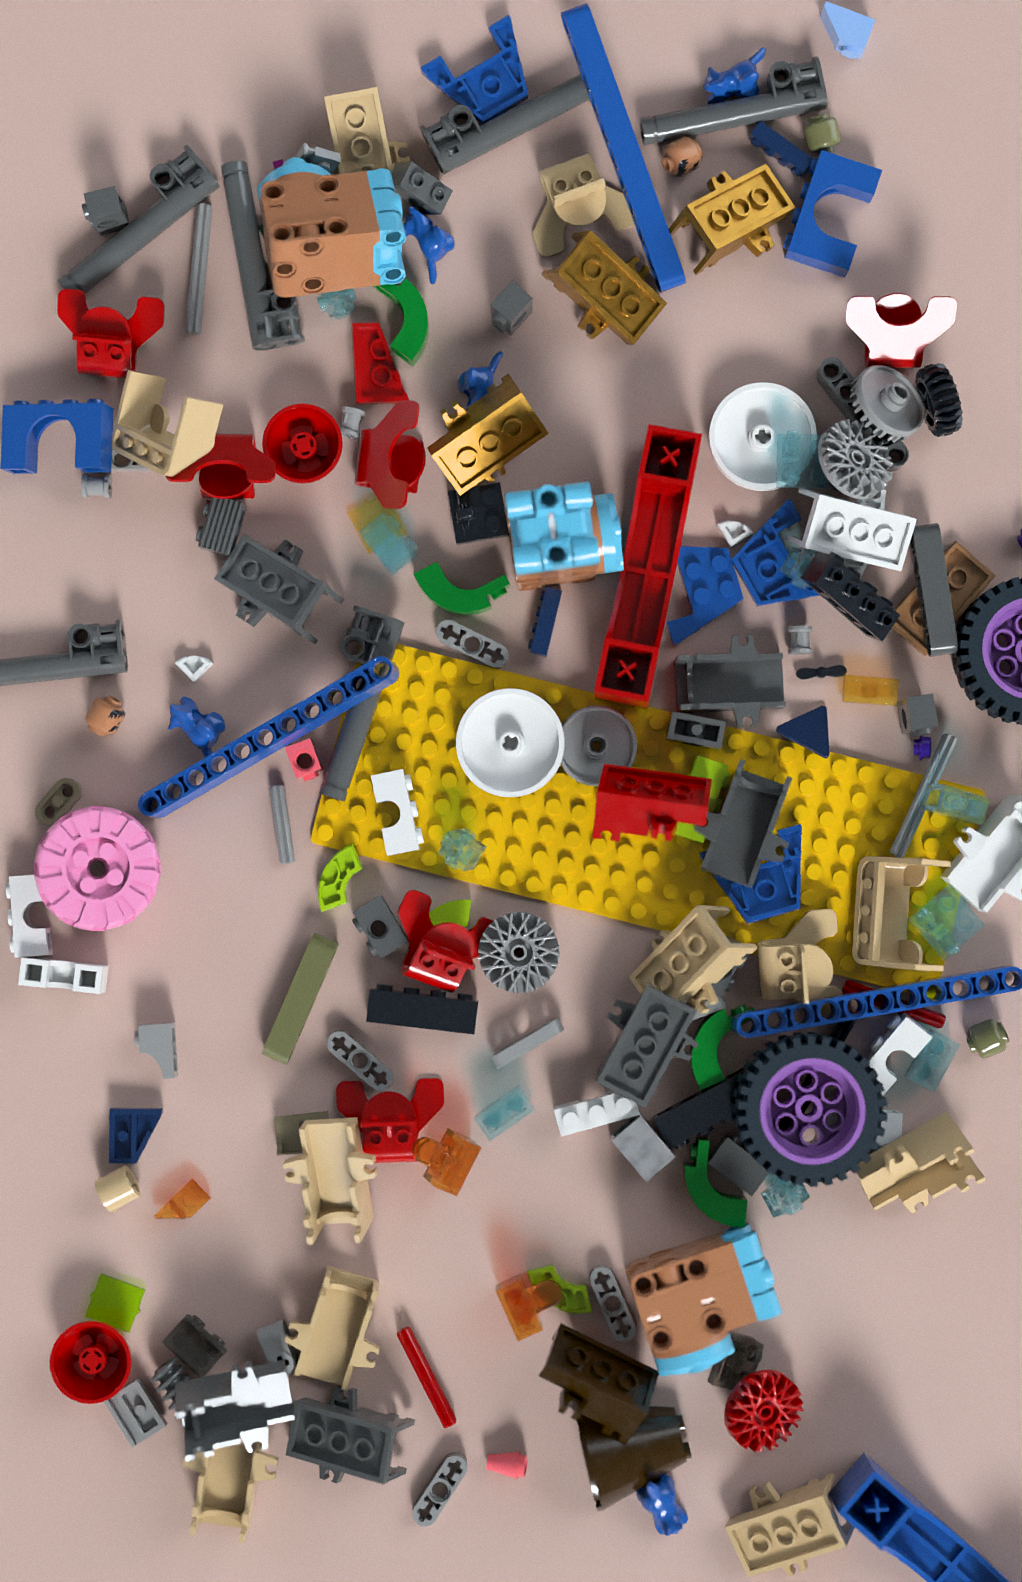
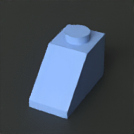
M826 1L820 18L835 50L841 52L847 58L861 59L875 19Z

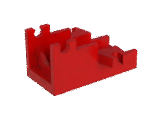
M604 763L597 791L592 838L601 839L603 836L602 832L609 831L612 834L610 840L620 842L621 833L648 837L650 830L652 839H657L658 834H664L665 840L671 841L677 831L678 822L705 826L712 779Z

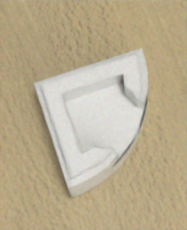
M727 520L716 525L730 548L754 534L747 525L736 521Z
M195 655L183 657L175 662L193 682H196L214 664L205 657Z

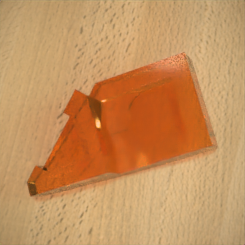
M192 1178L154 1217L155 1219L183 1220L191 1218L211 1197Z

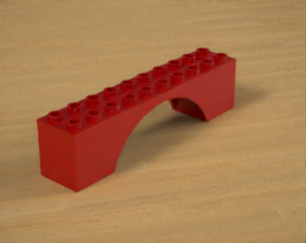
M648 424L623 557L624 570L620 572L594 688V695L597 700L648 710L702 441V434Z

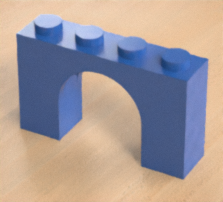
M821 150L818 159L814 157L808 170L812 177L810 183L805 182L799 198L804 199L801 208L796 207L791 223L796 225L793 233H787L783 248L787 249L786 259L845 278L850 269L857 245L825 234L818 227L814 219V205L821 198L830 194H842L870 203L875 194L882 170Z
M65 399L62 401V404H54L50 400H39L38 404H30L26 401H13V405H3L0 469L11 474H37L38 444L42 433L52 423L67 420L72 425L76 436L75 468L86 473L111 472L114 408L104 404V400L88 399L87 403Z

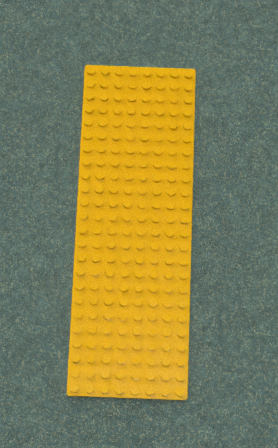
M398 644L392 662L399 668V677L397 681L381 692L350 787L347 789L348 793L345 802L323 794L321 795L311 835V841L314 844L341 850L345 846L354 843L358 855L661 931L669 930L672 932L697 905L727 906L730 912L724 917L720 916L717 918L718 927L725 935L741 943L755 944L756 946L762 940L785 937L809 910L832 909L837 916V933L834 936L821 939L815 946L823 949L831 959L833 974L884 987L938 978L942 975V971L861 965L854 960L852 955L859 862L866 856L895 857L890 854V849L924 777L921 774L830 752L828 758H823L797 743L725 726L720 750L667 741L665 739L671 714L669 711L648 707L647 710L597 700L592 692ZM355 663L353 671L362 665ZM511 688L525 690L542 698L555 711L562 725L571 714L584 707L606 706L620 712L634 729L637 738V753L631 766L633 768L689 775L697 755L728 765L727 772L731 773L727 787H721L718 797L722 798V803L718 814H721L740 759L745 761L744 771L784 785L787 776L792 777L772 833L777 835V830L799 824L802 826L800 909L746 924L712 874L700 870L703 861L700 859L699 852L708 850L710 844L708 839H705L704 843H698L674 835L671 841H666L664 834H658L657 839H652L650 830L648 837L621 833L620 842L611 841L610 836L612 834L609 831H603L601 839L592 838L598 786H587L577 782L563 770L561 764L556 774L546 785L528 795L502 797L482 790L465 774L457 756L456 736L463 715L476 700L485 694ZM347 711L342 713L335 744ZM594 741L591 747L594 751H599L602 745L599 741ZM403 769L405 775L410 774L413 790L409 791L410 801H416L418 816L414 817L416 828L421 827L424 843L419 844L420 850L387 856L382 829L392 827L399 821L400 809L396 803L391 801L376 802L371 775ZM939 779L904 858L950 861L951 864L961 852L953 842L954 839L961 837L965 843L968 840V835L962 832L963 828L970 827L975 831L977 830L985 797L984 791ZM777 847L775 852L782 856V848ZM762 860L761 864L768 863L771 861ZM928 866L926 882L919 887H910L907 941H915L921 946L923 952L922 964L944 966L961 896L940 877L947 867ZM756 949L752 954L758 955V949ZM930 985L926 990L928 998H934L936 995V989L933 985Z

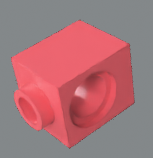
M311 738L285 747L297 779L303 778L304 782L319 777L318 772L324 769ZM303 754H309L312 757V764L306 769H302L298 764V760Z

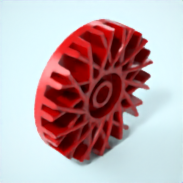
M765 1369L749 1374L733 1388L726 1401L724 1422L728 1433L741 1447H744L746 1450L749 1447L753 1452H757V1450L762 1452L763 1446L772 1451L773 1445L778 1447L775 1441L779 1438L787 1442L786 1435L792 1436L789 1428L791 1425L798 1428L796 1421H801L797 1411H804L801 1407L803 1401L799 1398V1396H802L799 1388L785 1374L776 1370Z

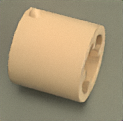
M125 1165L104 1177H98V1180L95 1181L97 1194L103 1205L110 1212H117L118 1208L141 1196L138 1182L130 1169Z

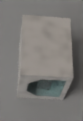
M641 1114L630 1118L610 1135L612 1142L646 1182L675 1158L671 1149H669Z

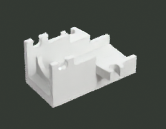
M799 488L798 493L814 498L803 538L786 534L785 540L823 553L830 554V552H834L845 560L843 564L846 567H853L861 576L868 563L902 571L917 519L884 510L886 490L880 491L875 497L857 499L854 502L821 492Z
M1007 795L978 831L970 827L963 828L962 832L968 835V840L964 843L961 837L954 839L953 842L961 852L952 861L950 867H947L940 876L979 912L987 913L1003 892L1022 901V795Z

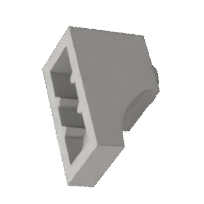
M175 1022L139 1025L138 1031L134 1033L135 1046L139 1047L140 1053H147L158 1062L162 1070L163 1079L177 1077L178 1061Z

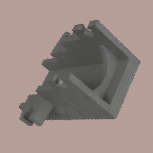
M243 534L214 578L220 584L243 598L236 616L245 621V617L250 614L249 619L245 622L255 627L268 614L297 634L316 644L318 640L304 630L302 624L322 594L332 597L340 604L343 603L344 599L324 582L297 567L303 551L296 545L294 550L289 553L290 548L294 545L285 539L273 552Z
M751 634L745 636L747 644L744 646L738 644L739 635H733L729 654L678 655L674 660L677 712L687 714L733 711L737 728L744 727L742 723L744 717L751 718V727H757L760 709L786 707L782 670L783 653L757 654Z
M740 759L721 814L707 812L706 820L708 825L706 827L696 825L694 831L710 840L700 870L752 889L762 860L782 863L784 855H778L775 849L783 847L787 850L789 843L772 832L792 777L787 776L784 785L744 771L745 761Z
M648 982L636 1005L618 999L615 1000L613 1006L620 1007L622 1012L619 1015H614L609 1011L607 1018L621 1030L597 1072V1083L645 1108L672 1057L690 1061L692 1053H686L684 1047L692 1045L696 1049L699 1044L698 1041L686 1032L697 1012L696 1007L679 1001L653 987Z
M285 1360L253 1366L251 1361L245 1362V1368L239 1370L237 1364L231 1365V1371L175 1383L176 1417H181L183 1423L186 1461L196 1459L195 1454L198 1452H203L204 1457L214 1456V1449L240 1444L241 1439L248 1453L254 1452L252 1443L255 1441L261 1442L262 1450L267 1449L268 1425L295 1419Z
M340 1385L335 1387L329 1404L306 1397L295 1401V1419L291 1421L286 1456L319 1465L320 1479H328L330 1477L329 1470H331L334 1474V1478L331 1481L333 1483L341 1482L344 1473L379 1484H385L406 1474L407 1468L401 1466L394 1468L390 1467L396 1432L413 1426L415 1419L408 1417L402 1419L399 1418L398 1414H383L366 1408L358 1409L357 1389H348V1397L346 1398L343 1394L344 1389H341Z

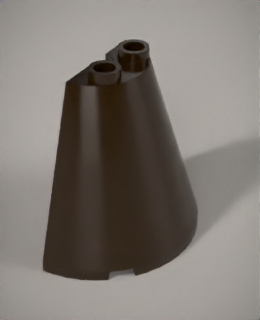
M649 1406L647 1415L627 1444L618 1440L619 1432L612 1431V1434L609 1436L602 1432L603 1424L583 1414H580L576 1420L589 1481L598 1512L614 1505L646 1486L648 1482L655 1481L686 1463L687 1459L692 1458L688 1441L683 1442L681 1432L686 1431L682 1415L676 1416L674 1407Z

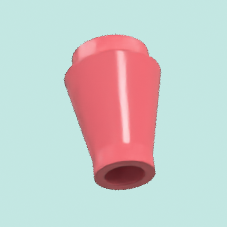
M521 1451L498 1454L489 1453L487 1457V1470L518 1480L519 1477H525L527 1455L521 1454Z

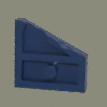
M110 1108L109 1164H136L163 1114V1108Z

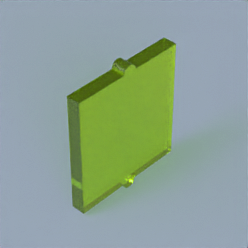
M101 1273L95 1290L90 1294L92 1299L85 1316L130 1332L136 1315L141 1312L139 1307L146 1289Z

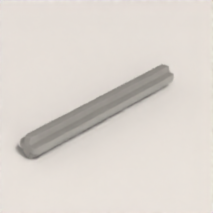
M199 203L196 212L186 319V332L191 335H200L212 217V207L206 203Z
M945 733L939 741L890 849V854L897 858H904L957 742V738Z

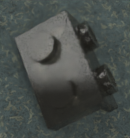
M187 1314L164 1338L162 1343L200 1378L209 1372L227 1352V1349L224 1348L225 1342L214 1333L211 1335L204 1329L205 1324L196 1315L191 1317Z
M729 1331L735 1352L712 1365L707 1382L713 1386L733 1390L743 1378L756 1372L758 1363L763 1356L764 1345L752 1336Z

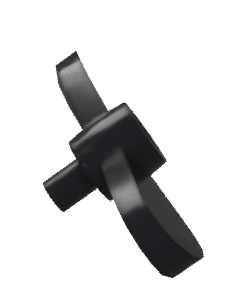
M842 665L829 668L818 667L817 669L800 668L796 672V677L801 680L813 677L824 678L826 676L842 677L847 673V669Z

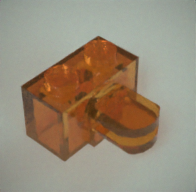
M447 1128L441 1142L428 1137L419 1138L413 1145L412 1155L420 1164L427 1166L423 1175L427 1181L434 1187L457 1196L482 1147L470 1137Z
M518 1274L496 1284L495 1291L517 1341L542 1331L543 1323L539 1313L557 1305L561 1301L560 1286L553 1279H546L527 1288L521 1274Z

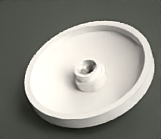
M767 382L742 386L726 396L712 417L708 434L711 456L721 473L738 486L755 491L778 489L798 478L810 463L817 441L816 424L806 403L790 389Z
M513 688L496 690L476 700L463 715L456 736L457 756L465 774L482 790L502 797L528 795L546 785L559 769L565 749L563 727L552 707L542 698L531 692Z

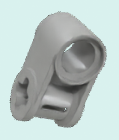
M280 1320L257 1329V1335L268 1363L277 1362L281 1357L283 1360L288 1359L289 1363L286 1366L288 1375L297 1365L298 1358L294 1347L285 1342L286 1334H289V1336L291 1334L285 1320Z

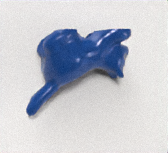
M760 48L751 58L737 63L724 72H716L712 67H708V75L703 85L704 90L711 93L707 98V104L724 102L732 95H737L739 98L758 95L757 79L759 74L755 65L763 59L766 48Z
M410 206L409 212L411 215H406L403 224L406 237L409 235L416 237L420 249L427 259L429 281L432 285L435 284L437 278L436 262L442 259L447 252L454 249V238L442 228L436 225L433 226V222L420 210Z
M497 352L492 357L488 367H470L459 376V391L469 397L466 410L489 393L487 388L493 384V375L503 357V352Z
M182 697L180 699L181 705H170V724L168 729L181 728L188 735L191 742L201 749L204 757L212 754L211 748L217 742L219 735L225 731L224 719L215 712L206 715L201 714L192 699Z
M663 1475L656 1484L648 1482L647 1487L636 1491L637 1498L643 1508L652 1513L655 1528L659 1534H665L666 1536L677 1534L683 1528V1524L687 1523L688 1516L684 1509L676 1502L675 1482L670 1476Z

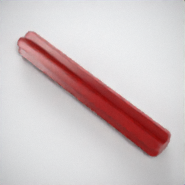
M847 980L842 987V993L847 994L872 988ZM878 994L875 996L873 1003L881 1008L884 999ZM900 999L903 1004H906L908 1002L906 1000ZM925 1007L894 1012L900 1015L906 1013L912 1019L938 1029L942 1028L946 1021L944 1014Z
M407 1326L397 1332V1337L444 1428L453 1426L456 1423V1417L411 1328Z

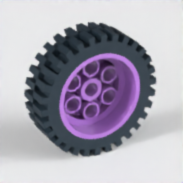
M1016 577L986 591L973 601L969 609L965 610L962 615L963 621L959 622L956 627V631H959L957 635L958 652L952 654V660H957L958 665L953 668L955 675L960 673L962 680L958 681L960 687H967L969 693L966 696L970 701L975 699L978 702L977 708L981 711L987 709L990 711L989 716L993 718L1001 717L1003 722H1017V725H1022V631L1018 627V621L1022 619V579ZM998 634H1002L1007 638V646L1005 648L997 644L996 637ZM1001 661H1006L1010 665L1009 674H1003L1000 671L999 664Z
M797 1032L793 1033V1036L790 1037L786 1035L778 1037L779 1041L775 1043L769 1041L764 1044L766 1048L763 1051L758 1049L753 1054L755 1058L751 1063L747 1060L743 1066L746 1069L744 1074H739L736 1080L739 1082L738 1089L734 1088L733 1096L736 1098L735 1103H732V1111L735 1113L733 1121L739 1131L737 1134L740 1141L745 1145V1149L767 1172L776 1175L780 1180L785 1182L789 1180L799 1186L807 1183L810 1187H818L819 1182L827 1186L833 1184L832 1179L838 1178L840 1181L847 1179L846 1173L850 1170L854 1174L861 1170L858 1164L862 1160L867 1164L872 1158L868 1155L871 1148L877 1151L880 1145L876 1142L878 1135L883 1137L885 1133L881 1123L882 1121L887 1122L888 1114L883 1111V1106H887V1098L881 1094V1091L885 1090L883 1084L876 1078L879 1076L876 1070L870 1067V1062L853 1047L828 1035H819L814 1032H808V1034ZM804 1073H810V1084L805 1087L800 1086V1076ZM828 1085H834L836 1088L835 1095L829 1099L825 1098L824 1089ZM782 1088H787L789 1097L784 1102H778L776 1099L777 1092ZM811 1100L813 1102L812 1111L808 1114H803L801 1112V1105L803 1102ZM832 1112L837 1113V1122L832 1126H827L825 1121L827 1115ZM783 1116H790V1126L786 1129H779V1119ZM808 1128H814L815 1137L810 1141H804V1131Z

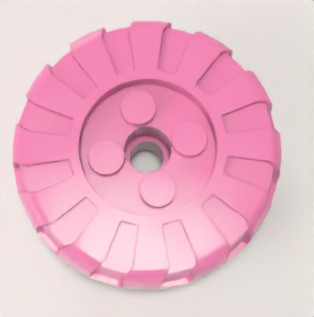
M105 806L81 808L58 819L44 834L34 859L35 884L47 908L65 923L89 931L114 929L138 917L153 899L158 888L161 873L159 852L149 831L136 818L124 811ZM100 861L104 864L105 872L102 876L96 877L90 873L89 867L92 862Z

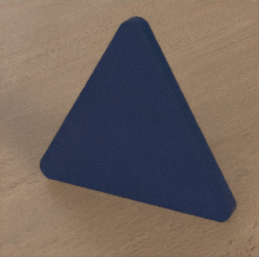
M820 706L777 726L776 732L823 758L829 757L828 717L825 706Z

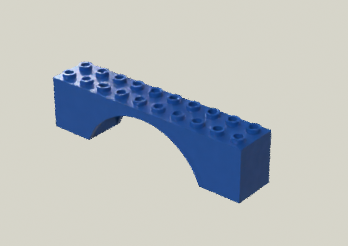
M864 1452L829 1492L837 1512L876 1547L902 1561L927 1582H1012Z

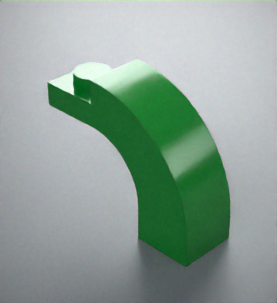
M406 278L400 286H397L399 283L373 286L374 289L396 303L402 310L404 323L399 334L390 345L391 352L414 367L424 352L429 335L428 314L421 294Z
M438 562L414 573L420 589L433 604L444 611L458 615H475L491 610V604L488 599L492 597L493 600H497L508 593L506 589L510 588V583L504 574L477 589H460L447 580Z
M743 1004L730 1010L732 1014L729 1016L725 1008L709 1014L697 1028L693 1038L699 1044L696 1049L692 1045L690 1047V1053H692L690 1066L700 1090L726 1080L717 1059L718 1044L721 1038L732 1029L733 1017L740 1012L755 1010L752 1006L747 1008ZM749 1017L744 1018L740 1025L750 1022L751 1019Z
M697 1137L696 1143H691L690 1159L694 1160V1163L683 1162L684 1181L691 1198L697 1207L711 1219L725 1225L745 1228L748 1200L745 1196L721 1193L710 1185L707 1177L710 1141L706 1137Z

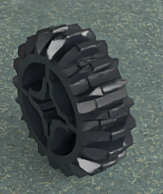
M940 363L925 366V368L919 369L916 373L915 388L923 403L924 420L928 425V429L937 437L953 434V432L959 431L962 426L963 411L953 376L950 375L946 366Z

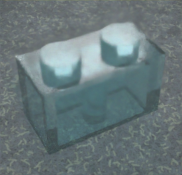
M383 512L363 528L359 535L389 573L394 576L418 556L415 552L418 546L409 535L406 538L403 537L398 530L401 528V525L392 514L387 517Z
M928 783L921 810L965 823L984 825L990 798L944 784Z
M930 1029L931 1040L913 1059L905 1077L935 1092L960 1044Z
M518 1085L477 1113L474 1119L487 1139L491 1141L532 1113L535 1108L521 1086Z

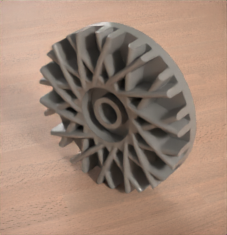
M873 365L866 368L852 382L853 387L850 390L852 392L850 398H857L852 406L857 408L854 412L857 413L863 410L865 415L860 420L866 421V428L872 423L876 425L873 433H878L879 438L888 433V441L896 442L898 439L903 441L908 439L922 426L924 407L921 397L914 385L897 370L887 366Z
M847 419L846 421L842 420L839 423H835L821 436L818 445L819 462L825 476L836 489L852 498L868 499L882 491L887 486L886 483L892 479L891 475L893 472L887 470L893 463L889 461L891 456L886 458L883 456V453L888 450L887 446H882L884 441L876 444L873 440L878 433L872 434V428L863 431V422L858 424V421H854L850 424V419Z
M588 706L571 714L563 723L565 749L561 766L572 779L587 786L597 787L599 786L604 763L626 767L633 765L637 753V738L632 725L620 712L606 706ZM599 741L602 745L601 750L594 751L591 747L592 743Z
M512 912L498 917L486 928L479 944V961L485 976L492 984L507 992L527 993L543 986L555 972L559 960V944L554 931L543 919L526 912ZM517 947H521L524 950V955L520 958L514 955V949Z

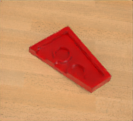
M352 323L356 405L396 404L399 401H410L401 383L399 372L396 370L391 358V352L380 324Z

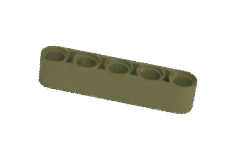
M313 933L265 1043L262 1055L285 1065L288 1064L337 951L338 942Z

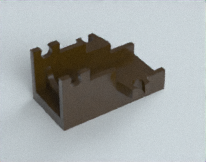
M560 1323L552 1337L553 1342L539 1377L563 1388L559 1397L560 1413L564 1414L568 1407H570L574 1411L571 1416L572 1419L577 1420L579 1415L583 1414L603 1424V1433L610 1436L612 1431L619 1432L618 1440L627 1444L648 1413L659 1375L658 1371Z

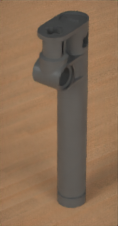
M815 56L812 58V62L796 64V62L787 63L785 61L774 63L768 74V93L655 115L652 118H640V132L643 144L645 146L655 142L660 143L682 137L759 123L760 120L765 122L827 109L828 101L820 60ZM781 74L786 80L783 82L777 81L774 75Z
M579 74L480 126L467 106L457 105L450 110L449 114L441 117L439 122L428 128L424 125L420 126V131L442 174L445 175L590 99L582 76ZM459 117H464L468 120L464 125H458L454 121Z
M187 144L184 146L185 151L173 161L168 160L164 164L154 166L150 172V180L161 198L68 271L67 275L59 278L57 281L63 289H76L87 293L220 187L210 171ZM169 176L170 179L166 184H158L160 177Z
M245 161L227 162L221 166V171L224 178L223 183L252 349L264 351L303 343L305 337L299 332L298 320L300 317L296 298L280 297L274 293L273 289L269 290L247 163ZM284 298L292 300L287 308L278 306L279 302Z
M354 606L353 610L356 614L352 626L347 629L345 638L341 642L343 655L349 661L364 665L377 657H385L392 661L405 623L393 617ZM351 642H358L361 645V650L356 655L347 653V646ZM384 665L380 668V677L388 674L389 666ZM365 678L357 682V691L365 687ZM382 690L347 710L324 777V784L321 785L319 791L320 794L345 802L348 793L347 789L350 787Z
M116 620V624L102 626L99 623L73 625L68 631L69 652L0 659V686L126 673L128 671V660L122 620ZM86 630L88 632V639L85 643L79 644L77 642V635L80 631Z

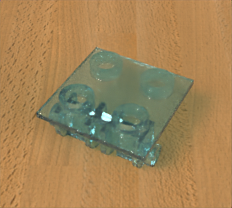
M794 430L787 431V434H777L776 488H831V483L825 476L818 457V445L822 435L798 434V431Z
M950 884L909 918V921L943 960L950 955H955L961 949V945L985 926Z

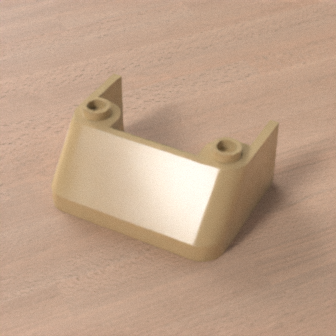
M128 370L113 428V450L164 476H174L209 453L215 443V435L223 404L185 396L174 435L166 431L170 422V416L166 407L160 405L166 378Z
M866 856L861 859L857 870L852 955L858 964L910 970L943 971L944 966L922 964L923 952L921 946L915 941H907L910 887H919L926 882L928 866L950 867V861Z

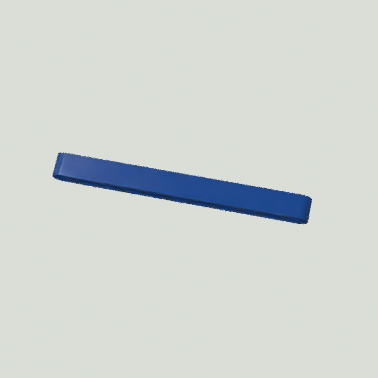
M585 3L561 12V19L656 286L661 293L686 284L682 265L588 4Z
M385 657L372 659L145 792L138 800L140 812L153 818H163L390 686L399 677L398 666ZM384 665H388V674L384 677H380V668ZM365 678V687L357 691V682ZM341 692L342 700L338 704H334V695ZM318 705L319 713L316 717L311 718V708ZM291 719H295V728L288 732V722ZM271 732L273 736L272 741L265 745L264 737L267 733ZM245 746H249L248 756L242 758V749ZM225 759L226 768L220 772L218 768L219 763ZM202 772L204 776L203 781L197 785L196 777ZM177 786H180V795L174 798L173 791ZM154 799H157L158 806L152 812L151 803Z
M1001 966L809 1000L808 1004H804V1001L744 1011L733 1017L732 1029L739 1036L752 1038L1013 992L1022 988V970L1018 967ZM1009 971L1014 976V981L1011 985H1008L1005 981V976ZM982 976H985L988 980V986L985 990H982L979 986V980ZM956 981H960L962 985V990L958 995L953 992V984ZM930 985H933L936 989V995L930 1000L926 995V990ZM906 989L910 994V999L906 1004H903L900 1000V994ZM878 994L884 999L883 1006L879 1009L873 1003L875 996ZM851 999H855L857 1010L851 1014L847 1009V1004ZM828 1003L831 1007V1014L827 1018H823L820 1009L824 1004ZM798 1008H802L805 1013L804 1020L800 1023H797L794 1019V1012ZM774 1012L778 1016V1023L775 1027L771 1028L767 1023V1018ZM749 1017L752 1027L748 1032H743L740 1023L744 1018Z

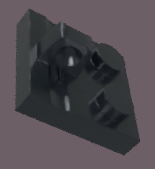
M500 482L472 487L461 496L457 490L448 491L457 545L509 536Z

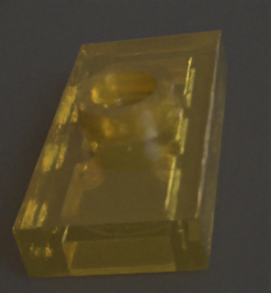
M844 675L842 702L896 707L899 679Z

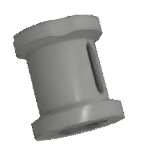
M343 406L341 410L343 412L340 425L341 434L349 439H359L360 434L358 430L361 418L365 417V412L357 408Z
M83 474L81 478L82 497L88 498L89 495H102L105 498H111V475L89 477L88 474Z
M812 626L788 627V632H791V649L788 650V654H812V649L810 648Z

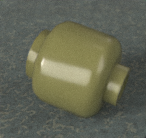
M828 113L808 119V124L804 126L808 149L813 152L818 151L819 155L821 150L827 152L835 151L834 145L839 144L841 141L837 119L829 117Z
M988 1019L971 1026V1036L966 1038L971 1052H978L982 1058H988L1006 1050V1043L1010 1042L1002 1022L997 1023L994 1019Z

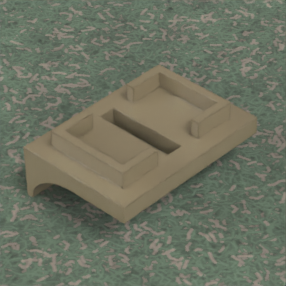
M328 1111L274 1117L277 1156L303 1153L299 1133L300 1121L329 1119Z

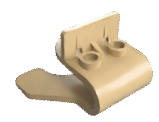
M590 153L539 171L547 203L533 231V239L541 256L551 257L564 251L563 234L567 224L586 226L595 222L603 215L617 231L634 226L624 194L605 185V180L600 178Z
M832 909L809 910L785 937L762 940L757 943L760 993L762 998L768 1000L796 999L799 1002L804 1001V1004H808L809 1000L842 994L840 988L829 986L833 977L831 959L823 949L815 946L821 939L834 936L837 933V916ZM828 1003L821 1007V1015L831 1014V1007Z

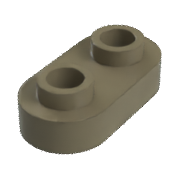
M69 778L58 780L35 808L37 820L41 824L52 826L58 819L66 815L81 797L82 790L79 783ZM67 787H70L73 791L70 797H66L64 794V790ZM50 807L55 810V814L52 817H48L46 813Z

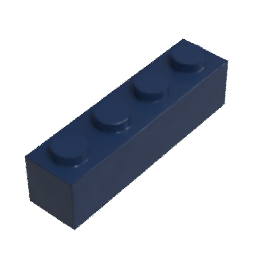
M761 120L751 132L749 137L751 144L763 149L767 156L774 157L781 166L789 168L793 175L802 178L808 171L813 158Z
M546 587L545 591H541L540 600L542 605L537 608L536 616L539 618L538 622L533 624L532 633L535 634L534 638L530 639L528 649H531L530 654L547 657L562 590Z

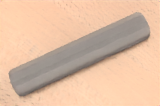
M283 785L270 786L269 790L279 860L281 864L293 863L295 858L285 788Z

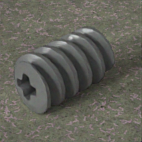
M177 1356L158 1367L150 1380L151 1383L160 1381V1385L156 1389L157 1392L166 1390V1394L162 1398L163 1401L172 1399L173 1402L168 1407L169 1411L176 1409L175 1383L186 1381L190 1377L187 1373L179 1375L183 1370V1365L173 1366Z

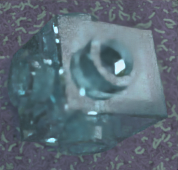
M353 288L320 293L321 296L316 297L322 313L327 311L330 321L333 319H343L352 312H355L353 301L357 300ZM340 295V297L337 298V299H333V298H332V297H335V296Z
M792 547L780 571L792 579L791 584L802 590H805L806 587L811 588L800 577L817 554V551Z
M462 828L451 830L443 836L440 842L442 846L438 854L445 858L444 862L450 867L467 871L475 868L487 846L475 839L476 835L472 831Z
M777 1176L771 1180L772 1185L761 1193L773 1218L787 1213L788 1215L797 1213L803 1208L802 1204L810 1198L804 1184L803 1186L795 1185L792 1181L788 1180V1182H785Z

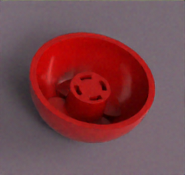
M301 403L281 409L270 419L263 434L262 447L263 453L275 461L277 475L293 483L308 484L323 479L333 471L342 454L343 440L337 422L327 411L312 404Z
M84 1321L69 1327L58 1337L50 1354V1372L58 1389L68 1398L84 1404L101 1403L114 1397L126 1384L132 1366L131 1350L123 1334L112 1325L101 1321Z

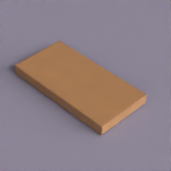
M954 541L945 551L944 556L954 621L956 622L996 575L962 545ZM915 585L894 609L900 616L892 629L919 653L926 656L928 653L925 644L917 585Z

